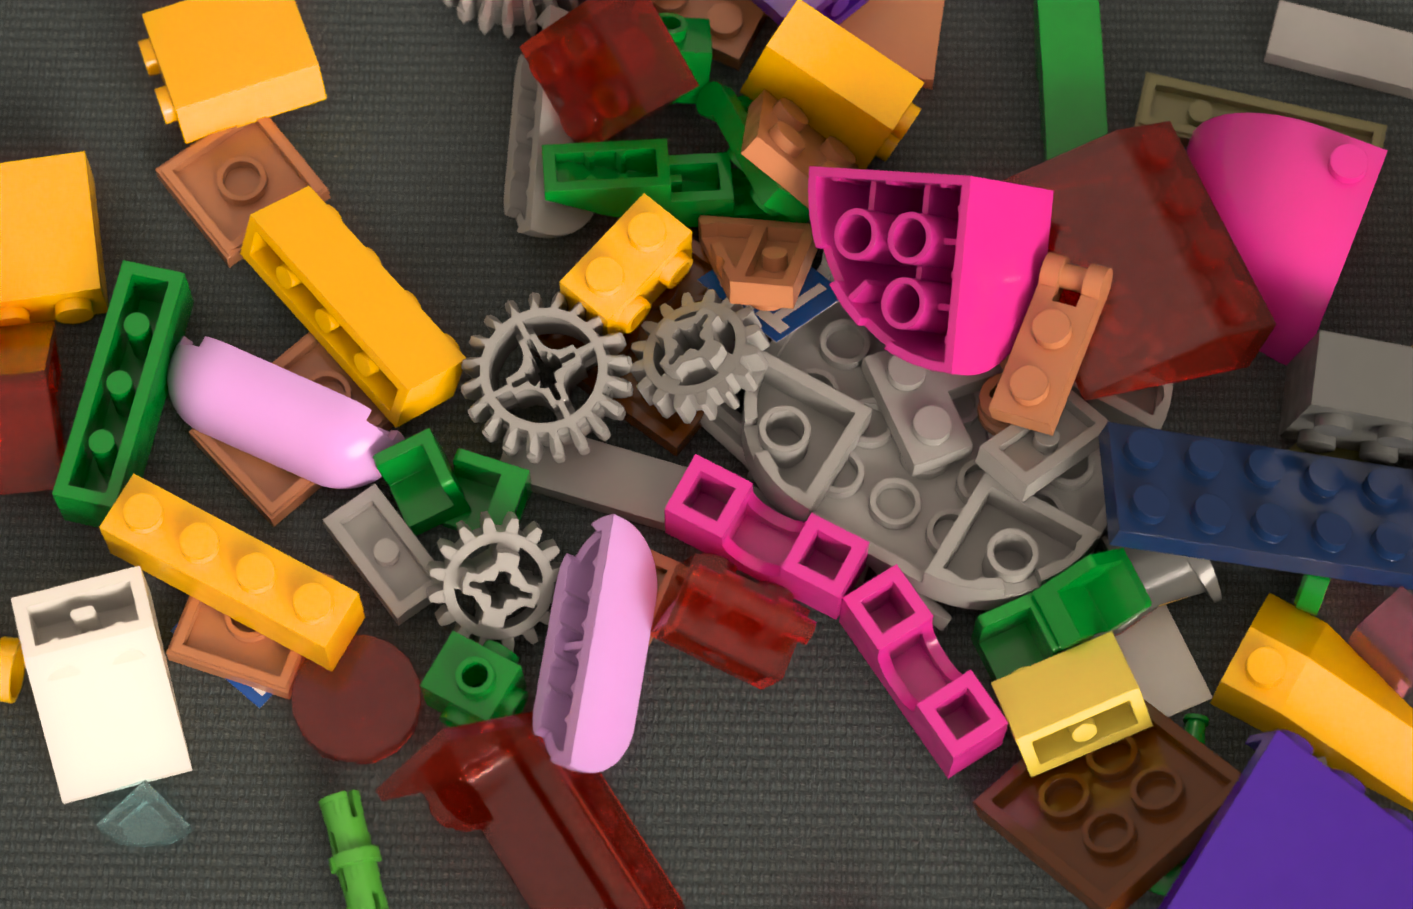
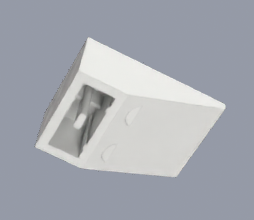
M140 566L11 598L27 672L64 804L193 771L151 592Z

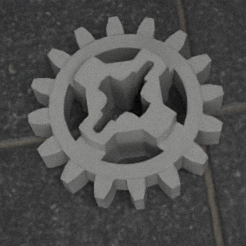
M708 289L702 302H695L691 294L687 292L682 296V307L673 310L666 303L662 304L660 311L664 318L658 324L652 321H644L641 325L648 335L647 341H637L631 345V349L638 358V361L633 363L630 372L638 382L636 387L649 406L654 404L662 417L666 419L677 412L683 422L687 424L692 422L696 412L699 410H703L708 419L712 421L717 417L718 405L725 402L734 410L740 407L736 394L741 389L755 392L758 385L751 376L752 371L766 370L769 365L761 352L770 346L769 340L762 331V324L750 306L744 308L742 304H731L727 297L721 301L714 289Z
M488 511L481 512L480 528L471 530L464 521L460 520L456 523L460 539L456 543L444 538H440L437 542L439 550L446 557L444 562L430 561L427 564L429 575L440 580V583L426 588L428 599L433 603H444L434 613L440 626H444L456 621L453 631L467 638L472 634L476 635V643L483 645L485 640H500L503 646L513 652L515 645L514 637L521 634L531 644H535L538 642L534 626L539 621L549 625L551 614L549 606L553 602L556 586L554 582L557 580L562 563L549 562L560 552L554 539H549L538 544L543 532L540 525L532 521L521 531L519 530L518 518L515 512L511 511L507 512L502 525H495ZM489 544V548L472 559L466 558L476 549ZM520 548L527 551L535 559L539 569V576L533 575L532 571L520 569L518 566ZM505 571L510 584H499L496 593H489L484 580L495 581L498 572ZM455 589H460L462 594L474 596L476 599L474 606L476 610L475 617L460 606L456 600ZM522 606L527 607L524 611H522L515 617L505 620L506 616L510 615Z

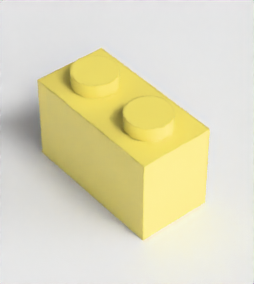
M1112 631L1031 666L1021 667L1010 675L991 682L1003 715L1008 721L1009 729L1031 778L1153 726L1140 688Z

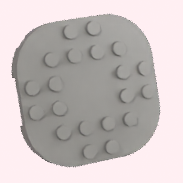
M823 252L821 265L817 271L829 281L834 282L835 280ZM1112 279L1107 301L1123 331L1120 336L1111 338L1107 345L1086 350L1071 389L1110 422L1162 430L1173 392L1172 362H1167L1164 350L1158 338L1160 328L1152 315L1131 292ZM839 301L776 343L772 340L770 346L765 351H761L769 365L766 370L752 371L751 376L757 383L758 388L755 392L745 390L741 413L743 452L750 473L767 500L784 516L806 522L810 514L813 513L870 542L866 564L881 573L897 564L916 592L950 606L974 610H992L1033 592L1081 559L1093 554L1100 542V538H1102L1107 530L1100 448L1024 502H1020L975 463L980 446L994 437V435L983 428L978 420L977 406L981 390L952 400L974 445L971 456L912 477L861 370L863 357L885 350L886 345L879 341L865 326L856 325Z

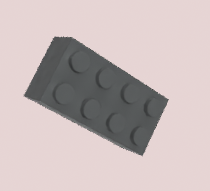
M1320 330L1287 364L1278 437L1297 440L1299 448L1311 452L1327 453L1334 451L1335 448L1358 451L1360 459L1371 463L1392 464L1396 463L1398 459L1413 461V347Z

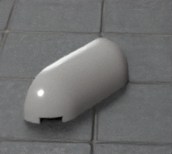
M549 5L536 20L539 26L543 27V30L535 44L531 57L520 53L514 80L504 187V213L506 216L516 219L518 225L517 232L535 238L547 239L566 236L581 229L591 219L594 212L545 200L542 145L604 142L609 87L608 63L605 52L596 35L576 15L554 5Z

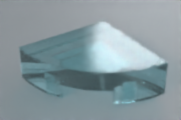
M146 780L137 786L96 825L99 831L112 841L121 845L138 847L169 845L179 841L192 831L190 824Z

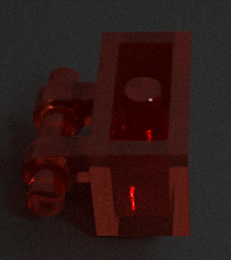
M695 553L676 565L652 622L650 636L760 690L783 680L797 643L806 645L816 628V621L808 618L810 609L794 602V595L788 589L768 581H760L757 584L737 574V566L724 557L712 553H702L701 555Z

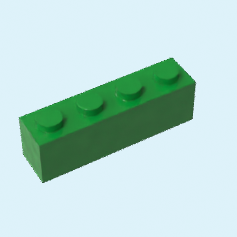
M125 260L122 262L52 492L63 519L66 521L99 528L132 475L136 474L143 478L168 393L167 374L170 359L182 336H185L194 305L185 273Z

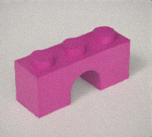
M697 454L694 455L664 508L665 533L835 620L840 615L842 598L853 591L867 565L866 561L870 542L813 513L810 514L806 522L794 520L778 513L764 504L754 494L752 482Z
M896 564L842 598L839 623L949 779L1001 746L1008 727V721L972 670L962 674L949 660L934 633L932 626L934 616Z

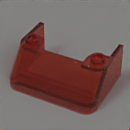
M533 711L444 728L375 790L381 801L423 793L428 801L431 814L441 825L461 832L481 829L530 909H686L680 895L601 772H577L550 761L551 756L545 747L543 738L534 734Z

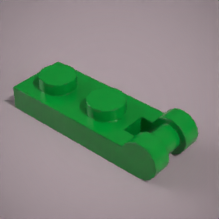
M719 82L707 83L697 97V111L701 116L718 124L730 146L727 149L729 158L745 173L752 186L750 196L764 212L773 217L782 214L797 222L807 223L810 220L809 208L741 154L748 107L754 100L744 95L737 97L731 88Z

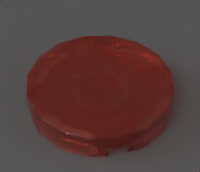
M354 635L332 672L306 659L300 665L292 686V713L305 742L324 758L336 762L341 760L344 762H356V765L373 764L396 753L414 734L422 708L420 680L409 658L392 643L369 635Z

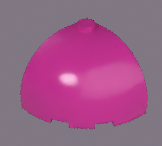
M1266 113L1224 114L1206 120L1193 131L1180 169L1176 214L1177 220H1180L1181 233L1186 248L1185 258L1206 299L1211 298L1221 312L1233 323L1232 329L1254 348L1287 366L1317 334L1388 150L1295 118Z
M809 166V216L815 247L824 250L828 266L835 280L830 283V287L856 325L865 326L879 341L886 345L884 349L889 353L916 366L957 375L985 373L1000 364L1011 353L1037 288L1041 266L1048 254L1054 190L966 175Z

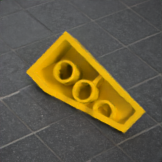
M1269 593L1223 675L1210 704L1262 732L1284 729L1296 733L1314 748L1312 755L1315 758L1326 757L1328 767L1339 769L1352 775L1365 787L1413 812V708L1328 623L1295 608L1296 606Z

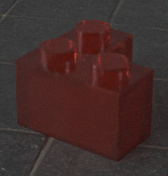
M54 321L0 326V495L53 490L66 447L59 409L63 374Z

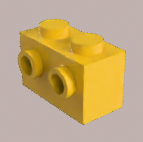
M643 193L560 280V293L566 297L569 308L568 312L571 311L576 303L581 302L586 310V322L596 316H599L603 323V336L619 332L622 334L625 332L627 334L631 333L643 322L651 309V304L666 288H674L690 270L693 264L692 231Z

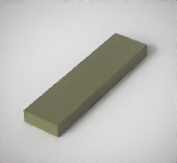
M1146 72L1132 135L1188 147L1193 131L1206 120L1232 113H1266L1310 122L1383 149L1387 125Z

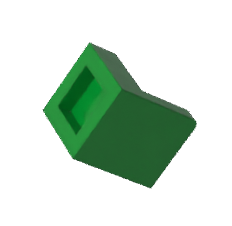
M430 428L388 447L372 457L378 471L389 485L405 523L415 536L471 510L453 467Z
M457 448L453 459L454 470L471 510L442 523V525L458 531L456 523L462 520L471 530L480 528V515L484 511H488L495 525H502L507 512L511 511L515 512L520 526L532 493L530 470Z
M1124 548L1088 555L1032 592L1062 650L1078 646L1086 641L1114 631L1150 608L1152 604Z
M1032 592L979 615L971 637L992 682L1010 675L1021 667L1031 666L1064 652Z

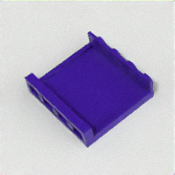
M1277 729L1250 735L1245 744L1252 748L1255 753L1158 908H1154L1413 909V822L1393 809L1381 808L1364 795L1366 789L1358 779L1342 770L1328 768L1312 755L1314 753L1312 745L1296 733Z

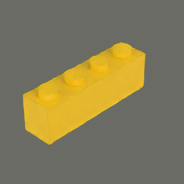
M307 186L250 214L240 255L395 428L454 396L463 371L461 368L462 360L466 359L461 353L457 342L450 335L440 330L422 310L417 298L410 291L404 290L382 266L377 254L369 247H365L348 229L334 207L326 204L310 186Z
M136 474L132 475L99 527L111 554L135 567L140 566L143 571L331 672L336 667L365 619L358 592Z

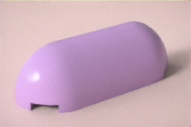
M182 336L171 356L167 374L168 392L175 410L188 425L205 435L323 487L352 489L378 480L382 475L378 471L372 457L376 453L405 440L404 436L397 430L388 432L367 422L366 420L372 410L365 405L217 339L205 336L198 347L194 346L193 342L188 338Z
M610 514L594 521L592 526L596 532L586 540L576 557L567 553L561 563L556 580L533 709V731L535 735L543 738L545 747L551 756L550 761L566 769L584 773H597L609 769L620 760L630 744L636 722L657 598V574L650 548L638 529L629 521L616 514Z

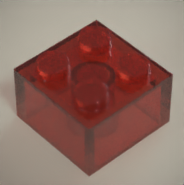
M587 0L519 46L529 64L532 75L541 84L560 118L564 131L571 137L574 143L606 142L639 124L699 86L651 0Z

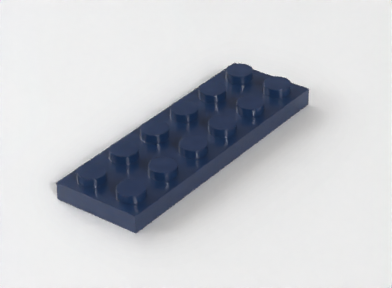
M1107 422L1098 436L1109 545L1413 590V470L1114 422Z

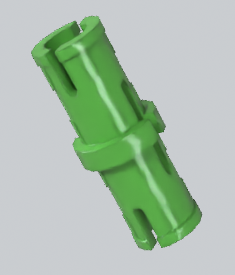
M351 790L348 792V795L347 791H342L320 799L318 803L327 827L333 857H330L328 862L331 873L338 874L347 906L346 909H389L377 862L382 861L378 845H372L359 790Z

